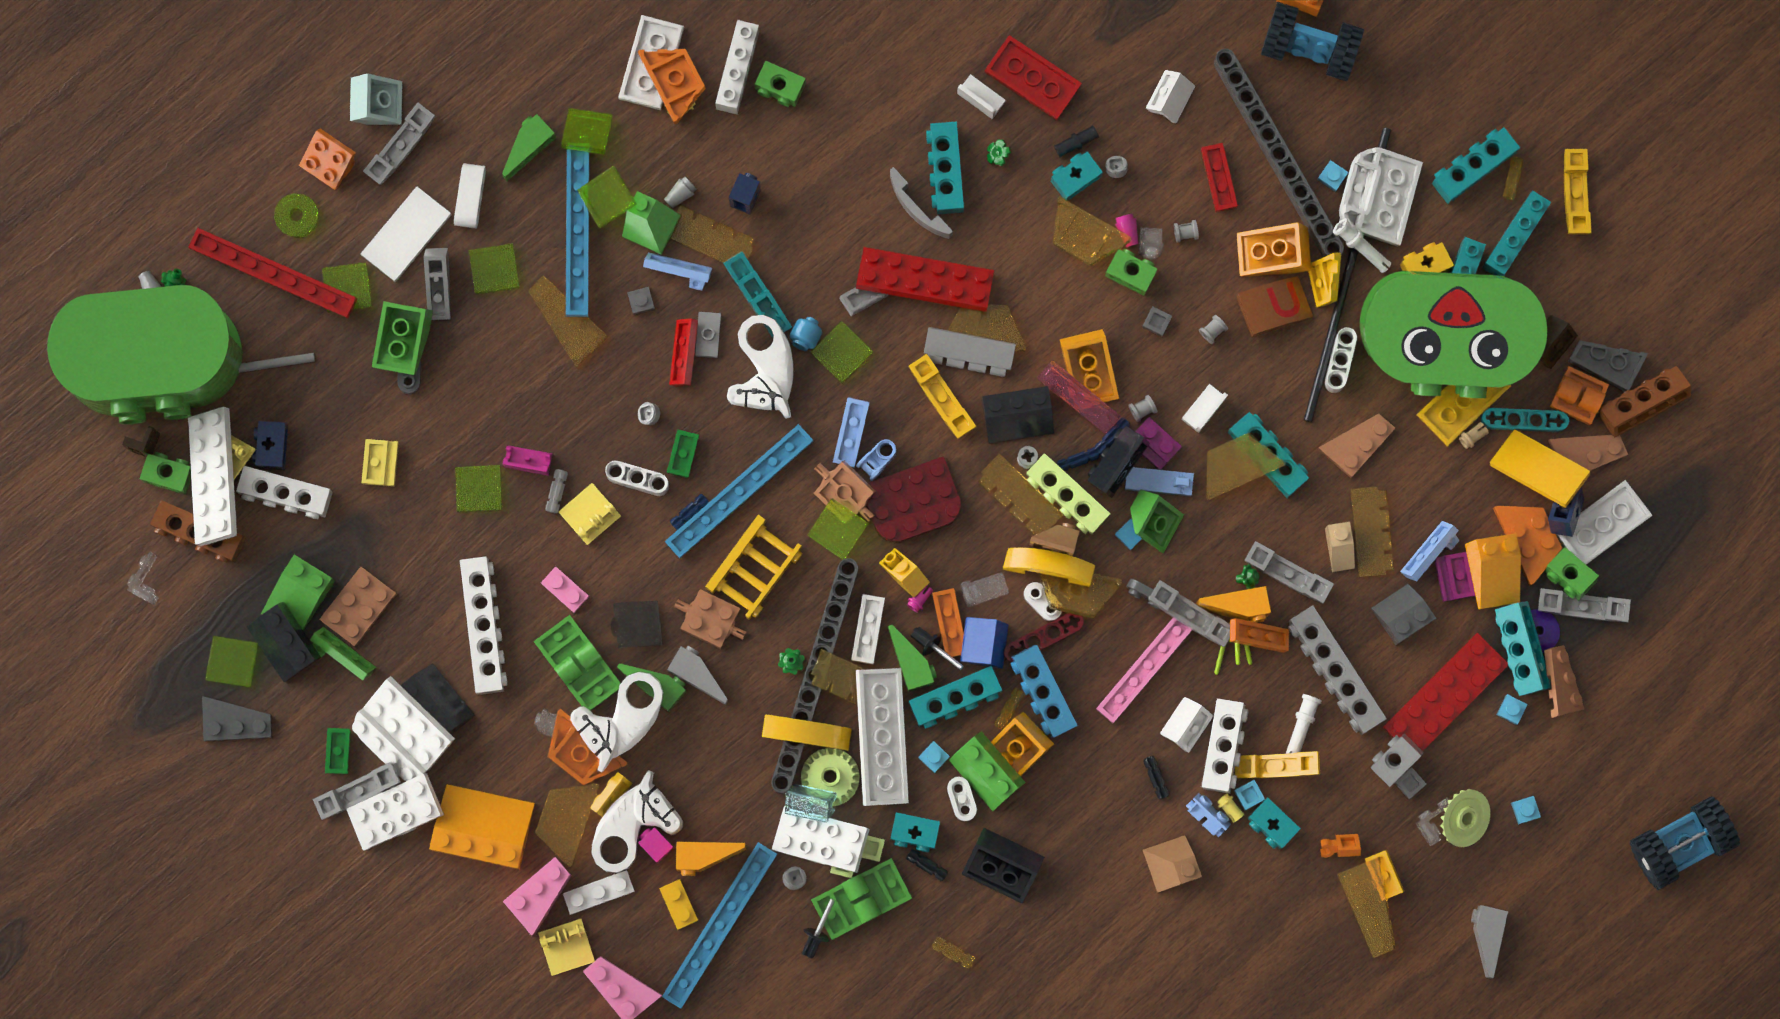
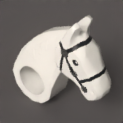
M765 315L751 316L742 323L738 332L740 347L753 362L758 374L744 384L730 386L727 399L736 406L762 410H780L786 419L790 418L791 413L788 399L793 384L794 372L790 343L776 320ZM759 323L768 325L774 334L771 346L762 351L753 349L747 339L750 328Z
M637 672L623 680L619 686L617 705L613 718L597 716L584 706L572 712L570 720L588 748L600 759L598 771L601 773L613 758L636 745L655 723L663 701L664 692L660 681L652 674ZM635 681H645L652 686L654 699L648 707L637 708L629 702L627 697L628 688Z
M650 770L647 771L639 785L624 793L610 806L596 828L592 844V855L595 863L606 872L620 873L629 869L635 862L639 831L642 825L662 828L670 835L677 834L683 828V820L663 793L652 784L654 773ZM611 837L624 839L628 846L626 858L618 864L606 862L601 854L603 843Z

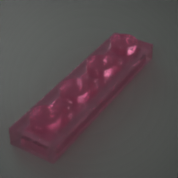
M1053 360L1038 375L1037 379L1048 386L1050 390L1104 434L1119 420L1120 415Z

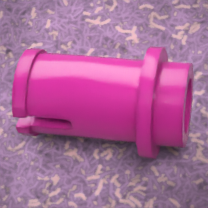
M925 587L915 597L908 598L907 606L917 613L919 610H923V604L931 593L934 592L932 588L929 587L923 594L926 589Z

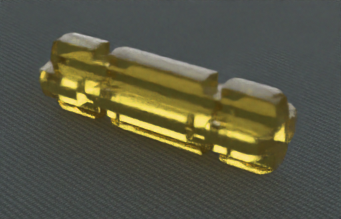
M1513 157L1511 159V168L1509 169L1505 185L1507 188L1504 189L1503 193L1505 199L1514 200L1517 190L1515 189L1518 187L1521 175L1520 169L1523 167L1524 162L1520 157Z
M1014 688L1010 696L1012 697L1007 700L1000 712L1001 716H998L994 723L999 729L1003 730L1008 725V720L1012 718L1019 706L1018 702L1025 695L1022 690Z
M941 937L935 939L932 945L934 950L938 952L941 950L943 955L957 963L960 961L961 965L966 968L972 966L975 960L974 956L968 953L967 955L964 954L963 950L951 943L946 944V940Z

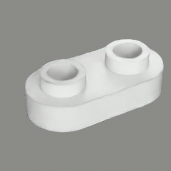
M1033 582L1026 586L1024 599L1044 620L1054 621L1060 617L1062 613L1060 602L1042 584ZM1034 589L1038 590L1039 596L1033 597L1031 591ZM1050 605L1054 606L1055 612H1047V607Z
M955 777L949 781L947 786L954 814L961 821H970L974 818L977 811L970 785L965 778ZM961 785L963 788L962 792H955L954 786ZM963 806H967L969 808L968 814H963L961 812V808Z

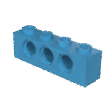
M1033 645L1012 656L1013 662L1010 665L1016 675L1020 674L1023 680L1020 685L1026 695L1030 694L1033 700L1030 705L1036 715L1040 714L1043 720L1040 725L1046 735L1050 734L1054 738L1078 726L1038 645ZM1033 665L1037 668L1038 674L1035 678L1031 679L1027 676L1026 671L1028 667ZM1040 686H1045L1048 694L1045 698L1040 699L1036 693L1037 689ZM1050 706H1055L1058 709V714L1053 719L1047 716V709Z

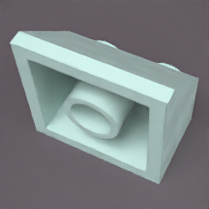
M368 73L351 78L350 121L366 125H400L402 121V81Z

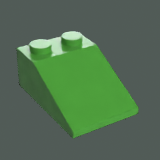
M383 301L372 367L416 375L429 335L433 310Z
M293 555L282 572L261 615L276 604L284 602L304 631L335 583V580L298 556Z

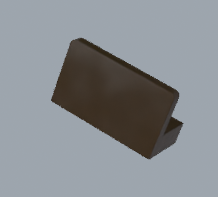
M1550 315L1546 320L1547 340L1540 360L1545 367L1552 369L1578 335L1568 322Z
M148 426L142 442L125 436L122 445L130 452L147 457L148 454L153 455L160 433L153 427Z

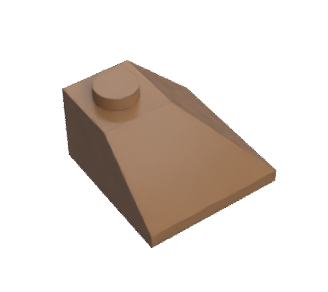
M1063 523L1062 526L1056 525L1032 536L1028 547L1073 556L1079 531L1075 530L1076 526Z
M1185 835L1142 850L1157 893L1202 877L1195 855Z

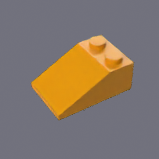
M1292 223L1237 233L1241 277L1311 271L1308 227L1300 223Z
M1103 329L1060 339L1075 408L1078 409L1119 399Z
M1516 533L1476 539L1466 543L1465 548L1478 610L1520 602L1521 554Z
M1266 586L1199 598L1196 605L1206 611L1256 623L1264 622L1271 613Z
M1024 712L1016 716L991 741L1020 776L1028 771L1054 745Z
M677 842L676 870L681 872L682 876H695L696 872L704 871L745 851L746 844Z

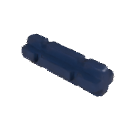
M1122 417L1116 423V426H1113L1106 433L1102 441L1095 445L1094 448L1100 455L1106 447H1111L1115 442L1113 438L1120 428L1130 427V423Z
M1093 447L1088 449L1087 452L1083 451L1069 456L1066 460L1065 458L1061 459L1056 464L1063 471H1068L1069 468L1073 469L1084 465L1089 460L1091 462L1097 460L1100 456L1099 452Z
M703 494L697 496L694 502L689 503L679 512V516H675L670 520L671 525L678 530L684 525L685 521L690 520L700 511V508L709 503L708 499Z

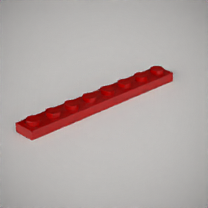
M197 228L188 246L190 250L347 319L356 304L357 298L200 228Z

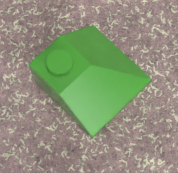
M637 191L627 210L622 237L662 255L681 215L658 200Z
M1140 489L1130 508L1134 532L1159 552L1164 553L1184 514L1159 495Z

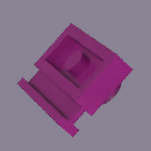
M1150 417L1135 431L1145 437L1150 443L1142 456L1158 470H1161L1182 447Z
M1466 552L1437 557L1434 560L1443 602L1475 596Z

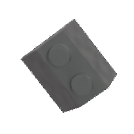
M1409 584L1371 608L1395 645L1436 619L1424 599Z

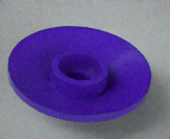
M1538 609L1531 610L1535 628L1541 627L1543 633L1538 635L1542 653H1544V650L1553 648L1557 644L1560 637L1559 624L1552 614L1538 611ZM1516 624V627H1515V632L1518 631V626H1517V624Z

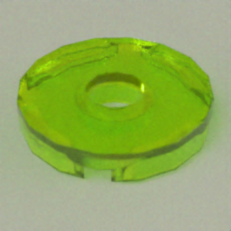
M293 193L285 196L278 202L275 208L274 219L277 227L283 234L301 238L315 230L319 219V211L317 205L310 197L304 194ZM295 210H300L303 213L299 221L291 219V214Z

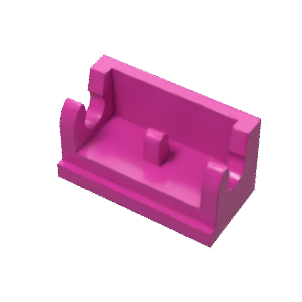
M507 446L503 466L509 469L548 476L553 454Z

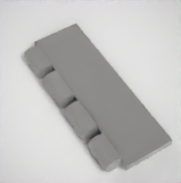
M928 327L924 353L928 354L935 364L942 365L943 357H946V366L964 369L965 361L969 362L968 370L985 373L986 367L991 366V375L1005 377L1006 369L1011 370L1016 344Z

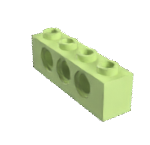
M1045 453L1027 471L1026 475L1029 477L1027 481L1035 489L1040 487L1045 492L1043 496L1050 503L1056 502L1062 507L1059 511L1068 519L1073 517L1078 522L1076 526L1084 534L1089 532L1092 535L1110 516V513ZM1047 475L1055 476L1057 482L1054 486L1049 487L1045 485L1044 478ZM1063 490H1069L1072 492L1073 498L1071 501L1065 502L1061 499L1060 493ZM1086 505L1090 512L1087 516L1081 517L1077 514V507Z

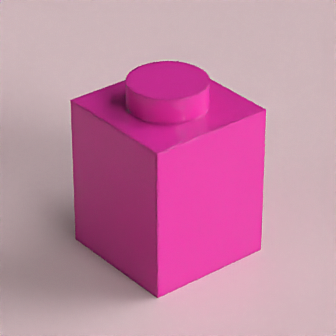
M655 827L652 830L647 828L639 836L641 841L638 843L657 864L674 849Z

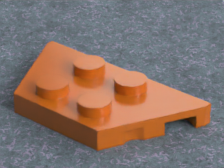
M658 49V51L645 52V50L637 51L675 125L678 124L705 90V85L686 49H674L672 51Z
M1495 506L1493 510L1505 535L1515 533L1517 535L1521 554V569L1530 586L1536 582L1547 565L1560 552L1562 546L1556 534H1552L1550 531L1548 517L1544 508Z
M562 709L557 711L548 758L580 784L590 783L627 765L624 759L617 756L610 761L602 773L598 771L600 759L588 748L572 724L571 717Z

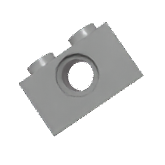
M1405 733L1401 737L1396 735L1387 744L1390 748L1385 753L1380 751L1372 759L1374 764L1371 766V769L1389 787L1424 753ZM1390 754H1398L1401 757V762L1398 764L1393 763L1390 760Z

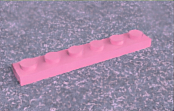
M1172 618L1096 710L1111 723H1114L1192 629Z

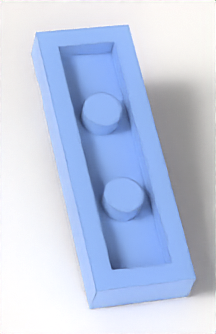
M649 252L645 257L643 265L645 268L690 278L689 288L701 291L704 288L705 282L708 283L713 269Z
M851 397L847 398L833 463L840 464L845 460L851 467H855L870 402Z
M1133 467L1126 477L1125 490L1140 491L1142 489L1151 493L1192 496L1194 473Z
M1442 521L1400 572L1406 578L1417 582L1444 548L1452 550L1459 542L1456 533L1459 530L1454 525Z

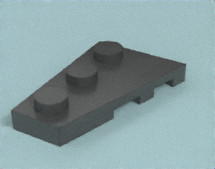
M1579 340L1568 362L1625 392L1631 388L1648 353H1637L1628 349H1616L1602 344Z
M202 696L204 741L272 738V715Z

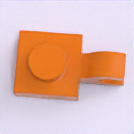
M1358 834L1336 835L1335 840H1321V857L1327 858L1336 852L1338 857L1361 856Z

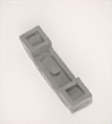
M417 103L404 119L405 122L380 154L375 155L363 172L382 185L415 148L436 116L420 103Z
M894 167L890 169V178L894 192L906 212L928 231L949 239L952 237L953 231L939 216H936L931 221L904 192L908 188V182Z
M1256 541L1244 560L1281 584L1322 604L1334 586V583L1315 573L1308 572Z
M1159 580L1148 600L1193 631L1225 647L1230 639V624L1218 616L1215 617L1180 595L1177 590Z
M1541 588L1538 611L1583 619L1628 622L1631 600L1584 595L1578 601L1575 597L1573 599L1570 598L1563 591Z
M389 762L359 779L313 799L321 820H324L389 790L401 783L393 763Z

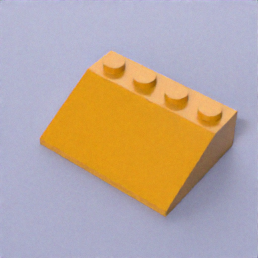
M447 784L440 805L444 815L436 819L429 849L520 870L535 803Z

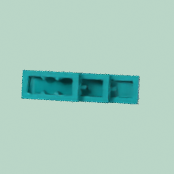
M742 251L723 263L756 315H765L776 320L783 332L792 328L772 294ZM763 324L774 339L772 329L768 325Z

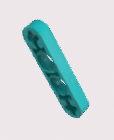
M1489 408L1482 414L1481 422L1487 429L1494 430L1515 429L1517 431L1561 432L1568 426L1569 417L1562 411ZM1493 413L1495 418H1501L1502 413H1505L1503 418L1504 425H1501L1502 420H1496L1493 424H1490V420H1486V417ZM1510 414L1519 416L1520 423L1514 426L1508 422ZM1532 415H1539L1541 417L1542 424L1536 427L1531 424L1530 417ZM1546 415H1549L1548 420H1555L1557 416H1560V420L1564 421V423L1557 427L1556 423L1550 422L1548 427H1545L1547 422Z

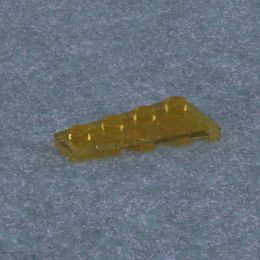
M544 275L528 290L576 368L607 338V335L588 317H566V296Z
M1380 856L1337 874L1373 958L1396 949L1391 920L1389 919L1388 901L1385 896L1384 878L1381 873Z

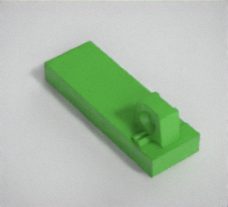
M324 627L315 632L310 639L321 657L326 653L361 680L370 676L376 668Z

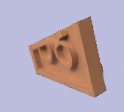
M1377 414L1320 446L1318 450L1352 478L1394 431L1395 427L1380 414Z
M1613 435L1548 440L1553 451L1589 471L1628 455L1620 435L1615 438Z
M1562 645L1544 650L1547 677L1551 680L1552 690H1549V699H1553L1554 709L1551 710V718L1584 710L1582 697L1579 693L1565 646Z

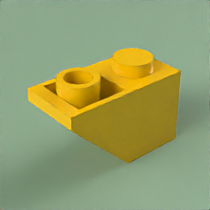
M896 548L879 562L884 570L912 597H915L930 583L920 569Z

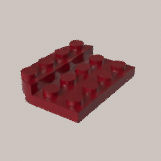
M944 456L868 483L876 490L867 502L868 510L875 515L872 518L873 524L879 536L890 542L902 543L907 539L935 529L947 527L953 523L960 512V496H958Z

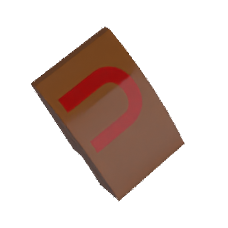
M1298 276L1240 292L1236 296L1252 338L1313 318Z

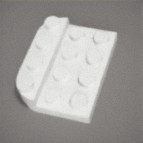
M1378 147L1367 149L1357 154L1352 161L1341 200L1339 222L1347 218L1349 224L1356 230H1360L1363 235L1397 247L1400 246L1423 162Z
M391 676L384 681L363 709L357 712L355 722L352 725L353 731L385 764L393 763L398 776L404 781L413 779L430 770L455 740Z

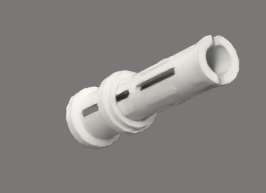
M1347 218L1342 219L1334 227L1333 233L1336 236L1342 237L1348 247L1357 249L1381 273L1388 270L1385 267L1386 265L1388 267L1391 266V262L1363 238V233L1353 228Z
M1306 694L1302 695L1303 702L1299 712H1296L1297 722L1286 754L1301 752L1310 723L1313 724L1315 722L1314 715L1318 704H1321L1322 700Z

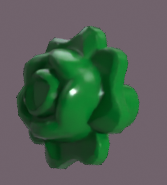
M177 268L173 271L168 270L162 273L161 282L164 283L165 287L185 285L187 281L182 277V271Z
M1247 564L1243 566L1242 574L1236 575V582L1238 584L1243 583L1247 589H1253L1259 583L1260 576L1257 569H1252L1251 565Z
M787 648L785 653L781 652L779 654L780 661L778 666L783 668V673L796 675L798 670L803 669L805 657L800 655L799 649L791 650Z

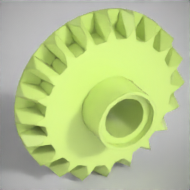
M834 748L821 749L810 755L804 763L801 772V783L807 796L815 803L827 807L838 806L851 799L858 788L860 780L859 769L854 759L845 751ZM827 771L836 773L837 778L834 782L828 783L824 780V774Z
M1471 789L1467 791L1461 790L1459 794H1454L1452 800H1448V807L1443 808L1445 814L1441 816L1443 823L1440 826L1443 828L1442 834L1448 842L1458 847H1467L1476 843L1485 833L1490 821V806L1482 793Z

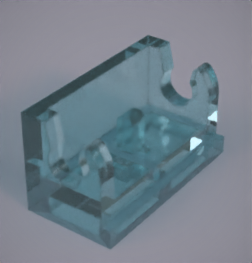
M794 784L786 793L784 814L827 823L834 813L835 808H832V804L836 800L837 793Z

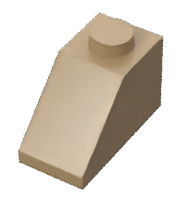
M1350 522L1328 525L1325 528L1332 572L1355 569L1354 542Z

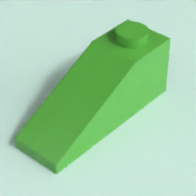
M537 114L534 117L529 116L522 123L502 173L506 181L512 178L556 139L555 133Z
M889 625L888 630L908 692L933 685V679L937 678L934 666H929L928 661L893 625Z
M624 664L617 666L626 676L637 672L650 673L657 678L664 692L661 706L668 712L672 710L686 693V690L683 688L686 684L676 676L672 679L669 675ZM640 680L634 682L654 699V691L649 683Z

